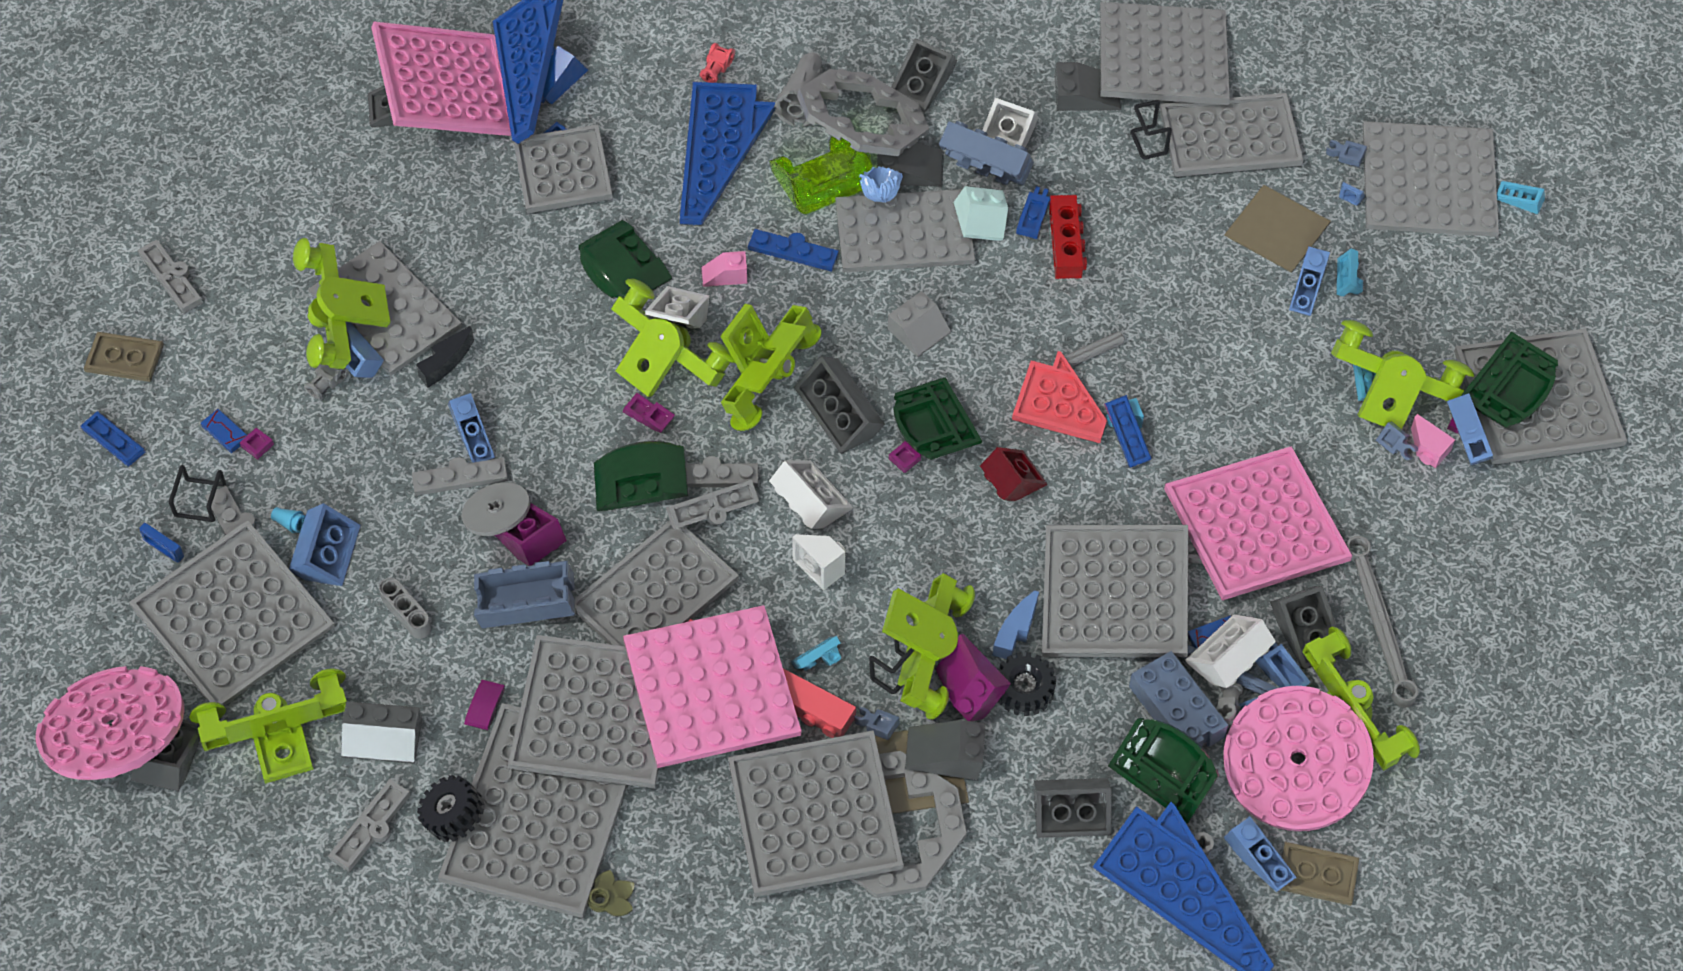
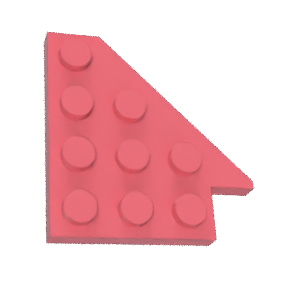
M1057 352L1053 366L1031 360L1012 415V420L1101 443L1107 419L1062 352Z

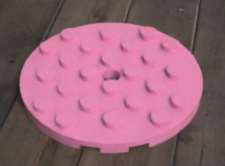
M126 666L103 670L72 684L67 688L68 692L60 699L55 698L44 711L45 717L43 721L37 725L36 745L45 764L62 776L78 780L114 778L120 774L142 767L173 740L183 721L184 701L176 683L169 676H163L155 669L140 666L138 670H128ZM114 720L112 722V726L106 724L107 722Z
M1287 686L1270 690L1245 706L1233 720V724L1226 736L1223 755L1224 770L1229 787L1244 809L1261 822L1270 826L1298 832L1321 829L1347 816L1359 804L1368 789L1374 759L1369 733L1363 721L1359 719L1351 707L1335 695L1332 696L1320 691V689L1308 686ZM1294 753H1302L1305 756V761L1300 765L1294 763L1291 760V756Z

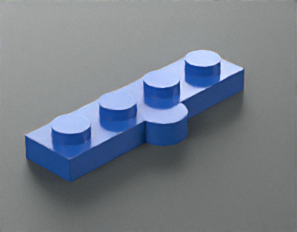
M755 229L748 244V250L831 272L839 255V250L805 242V236L801 233H792L789 237Z

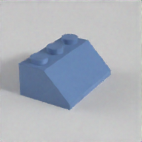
M324 503L307 510L289 570L305 581L342 586L361 525Z

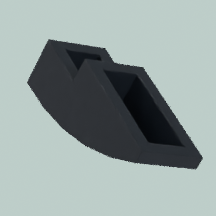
M470 326L432 346V356L416 364L418 376L427 388L449 374L467 354L474 342L473 331Z

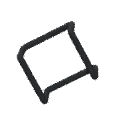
M1159 100L1140 103L1134 106L1142 127L1134 128L1130 133L1141 158L1144 160L1168 154L1172 129L1166 127L1148 131V129L1156 127L1160 106ZM1155 105L1153 122L1151 125L1146 126L1139 108ZM1144 131L1147 136L1167 132L1164 151L1144 155L1135 132Z
M181 465L169 498V505L173 515L179 518L214 522L215 517L211 508L217 487L226 486L222 470L217 471L215 480L212 481L190 478L185 466ZM182 473L187 482L213 485L206 506L209 517L177 513L174 498Z
M894 639L895 652L902 658L893 668L874 656L869 657L870 679L890 694H896L902 686L897 685L892 689L875 677L874 662L889 673H895L915 651L910 648L905 654L900 650L899 641Z

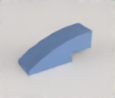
M1034 590L1025 597L1006 618L995 640L992 656L1007 659L1008 656L1013 655L1017 640L1027 641L1038 603V591Z
M1275 642L1265 655L1260 656L1255 661L1264 673L1280 688L1307 686L1311 683L1282 644L1278 646Z

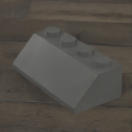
M821 356L794 387L840 454L872 439L885 425L838 358Z

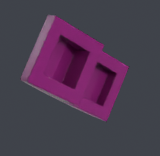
M636 393L623 409L624 414L660 433L675 417L673 413L658 402L652 404L639 393Z
M482 679L471 701L464 724L488 730L495 717L496 707L505 691V685Z

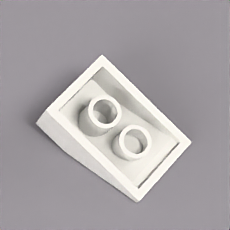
M995 98L982 131L988 133L987 136L995 139L997 136L1008 141L1007 144L1015 147V144L1026 147L1039 117L1035 111Z
M667 286L646 309L645 315L669 320L674 324H683L692 329L701 328L707 320L709 295Z

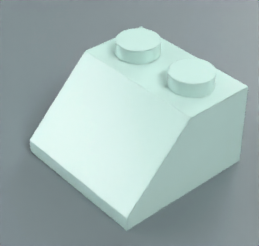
M965 186L953 202L963 237L994 241L1003 240L1008 213V205L1003 190Z

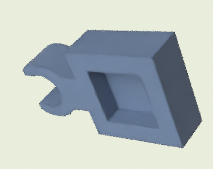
M1330 140V147L1334 149L1326 148L1328 156H1339V162L1360 167L1367 151V146L1347 140L1344 145L1336 140Z
M1388 422L1376 439L1379 444L1392 454L1400 451L1401 456L1406 460L1412 459L1407 453L1408 448L1413 452L1418 451L1416 445L1406 442L1409 435L1393 422Z
M860 707L859 713L864 717L854 715L856 725L866 726L867 731L874 730L875 736L889 740L900 724L898 716L879 709L873 714L868 709Z

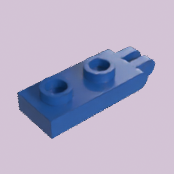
M1038 186L1035 187L1034 193L1029 192L1016 234L1035 239L1038 238L1050 202V197L1048 196L1049 189L1044 188L1042 195L1039 194L1040 187Z

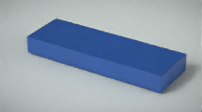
M1127 395L1104 403L1129 468L1151 460L1152 458Z
M98 411L80 425L83 431L128 467L145 453L143 447Z

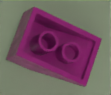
M530 503L527 515L518 525L504 533L495 535L518 560L528 566L538 563L543 557L555 551L567 541L558 519Z
M964 634L959 635L955 650L943 658L935 668L943 686L948 689L949 698L953 706L967 721L973 722L984 719L1011 684Z

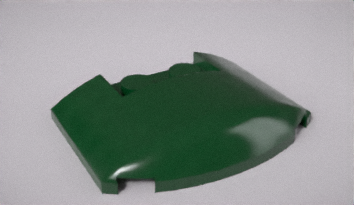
M624 220L617 222L578 245L580 261L587 276L603 293L611 298L626 296L631 288L625 282L627 279H637L648 285L652 291L672 279L661 259L653 254L634 232V228Z
M1511 331L1461 396L1470 394L1477 411L1504 428H1509L1527 419L1544 403L1556 379L1555 367L1558 366V360Z
M946 377L895 393L894 400L896 402L893 410L897 427L908 444L919 454L932 460L982 443V439Z
M664 441L636 442L618 447L594 462L597 511H608L688 496L684 446Z
M1137 718L1108 767L1166 808L1172 802L1187 824L1191 821L1219 777V773L1215 769L1212 760L1194 739L1170 724L1144 718Z

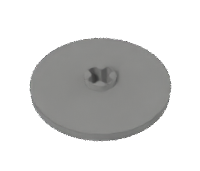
M503 482L489 485L477 491L467 500L462 509V521L467 530L476 535L492 536L504 533L514 528L525 518L530 509V498L527 491L518 484Z

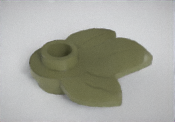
M605 871L595 880V888L590 892L588 906L595 912L606 911L612 916L629 914L633 907L627 900L632 895L635 885L630 881H615L612 871ZM598 897L605 899L601 904L596 903L595 900Z

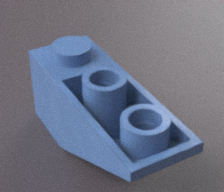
M1308 246L1289 310L1311 316L1330 252Z
M346 322L351 361L346 368L354 377L372 378L384 362V359L351 322Z
M471 393L450 400L448 407L471 462L487 461L495 458Z
M1470 394L1447 401L1470 465L1492 459V451Z
M1248 817L1224 836V839L1240 859L1276 892L1297 878L1251 817Z

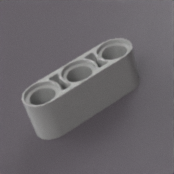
M386 578L382 580L379 584V592L384 605L414 638L422 639L427 637L431 632V624L426 611L397 579ZM404 607H409L407 610H401ZM418 623H424L421 626H415Z

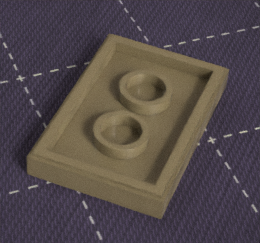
M97 332L85 363L84 371L151 382L164 346L163 341Z
M1289 842L1284 843L1282 859L1297 878L1280 890L1352 905L1359 864L1358 857Z

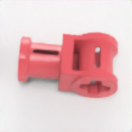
M714 42L706 57L707 66L701 70L700 77L708 83H716L719 73H725L734 60L735 49H726Z

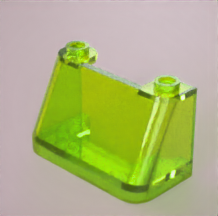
M831 136L829 140L830 152L795 167H793L791 160L785 156L772 159L769 163L772 173L795 208L802 214H808L835 203V197H848L861 192L860 180L862 179L859 176L860 174L864 175V172L870 171L873 167L870 153L858 152L850 147L851 143L842 138L839 141Z

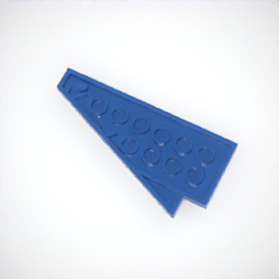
M522 0L493 20L511 137L517 144L529 138L535 132L550 59L555 49L554 41L563 0Z
M693 82L680 224L702 225L774 113L775 102L756 101L757 85Z
M1170 802L1158 820H1155L1136 806L1096 861L1093 869L1236 971H1272L1274 964L1175 805Z

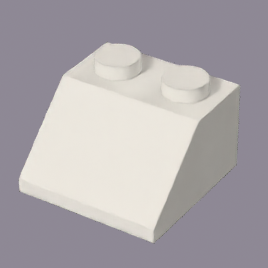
M796 534L792 537L793 561L823 590L845 575L846 551L840 542H835L830 536Z

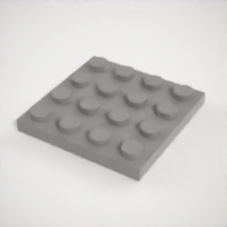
M598 124L531 135L519 144L514 142L527 214L613 199Z

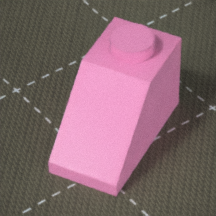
M745 251L724 252L702 267L703 287L747 284Z
M1417 414L1414 417L1411 431L1414 445L1418 447L1416 455L1424 464L1436 468L1451 452L1455 439Z

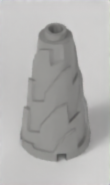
M808 53L802 56L794 74H791L787 85L783 87L776 99L775 106L777 109L775 113L788 125L795 126V122L803 123L802 127L811 124L805 118L797 94L799 88L822 74V59L816 53Z

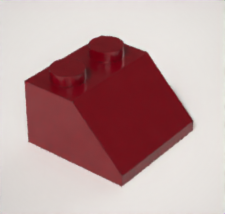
M997 447L980 465L984 471V477L997 489V495L1003 500L1017 501L1047 485V482L1023 450Z

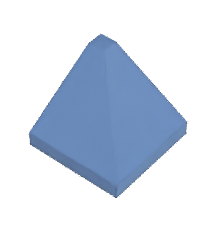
M1343 182L1339 198L1359 206L1365 197L1364 192Z

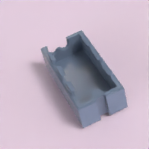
M959 121L955 123L948 122L939 145L942 150L946 149L945 155L958 160L956 165L968 169L970 165L977 168L976 173L988 177L989 173L997 175L995 181L1005 185L1008 184L1009 180L1020 185L1025 184L1034 163L1027 152V148L1015 144V147L1007 144L1008 141L997 136L995 139L987 136L988 133L980 129L970 130L968 125Z
M545 561L535 563L533 566H526L524 564L512 566V569L503 570V568L489 569L485 573L474 574V590L478 599V609L474 610V616L482 629L575 615V599L571 591H574V573L568 561L554 563Z
M1172 651L1131 674L1129 687L1154 720L1165 722L1180 729L1194 739L1201 747L1204 743L1210 747L1225 738L1228 724Z

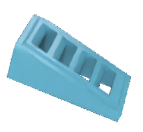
M1502 181L1497 191V200L1538 214L1545 200V192L1542 188ZM1509 189V195H1504L1506 190ZM1515 192L1519 193L1517 197H1514Z

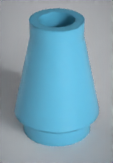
M276 507L271 513V519L291 533H300L305 515L302 511Z

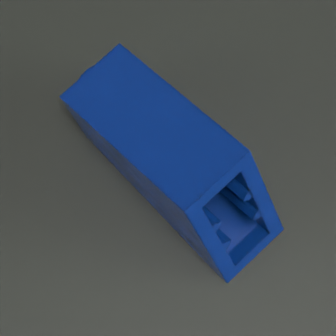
M560 46L551 55L541 100L543 104L545 101L553 104L588 71L575 56Z

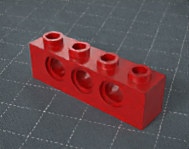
M1050 195L1049 214L1055 279L1082 278L1083 270L1087 269V259L1082 257V252H1085V240L1080 237V234H1083V221H1079V217L1082 214L1081 203L1077 204V195Z

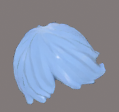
M880 166L878 168L872 167L870 171L864 172V175L860 174L859 176L862 179L860 184L864 195L869 200L882 203L888 202L896 196L903 178L902 173Z

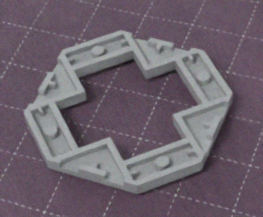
M828 69L799 88L797 94L805 118L809 123L822 125L826 128V133L839 141L842 138L851 143L850 147L858 152L899 156L905 148L909 149L917 143L919 138L927 136L930 129L919 103L865 72ZM838 89L872 93L877 106L897 108L903 124H890L887 130L889 134L884 135L871 132H855L850 119L842 116H829L823 99L837 101L840 94Z
M902 751L879 754L884 779L905 777L909 799L927 796L934 797L941 837L917 840L921 864L904 866L902 870L849 880L859 884L876 898L926 891L933 878L942 870L951 858L952 853L966 838L967 833L958 788L937 774L906 770V754Z

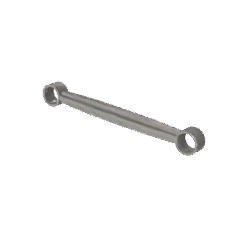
M1354 536L1348 540L1347 547L1352 554L1351 561L1356 564L1369 613L1395 684L1392 691V700L1400 707H1410L1416 701L1418 688L1406 676L1395 634L1368 560L1371 549L1370 542L1365 537ZM1354 544H1359L1366 549V552L1356 554L1351 551L1350 547ZM1406 688L1412 692L1413 697L1404 699L1397 694V690Z

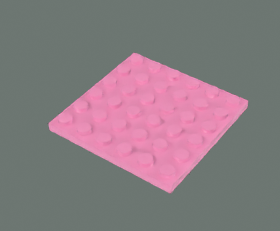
M373 22L371 27L394 126L511 136L494 34Z
M1292 446L1165 484L1164 490L1181 523L1188 525V536L1222 601L1346 563L1352 559L1351 552Z
M764 605L623 636L657 768L801 736V728Z

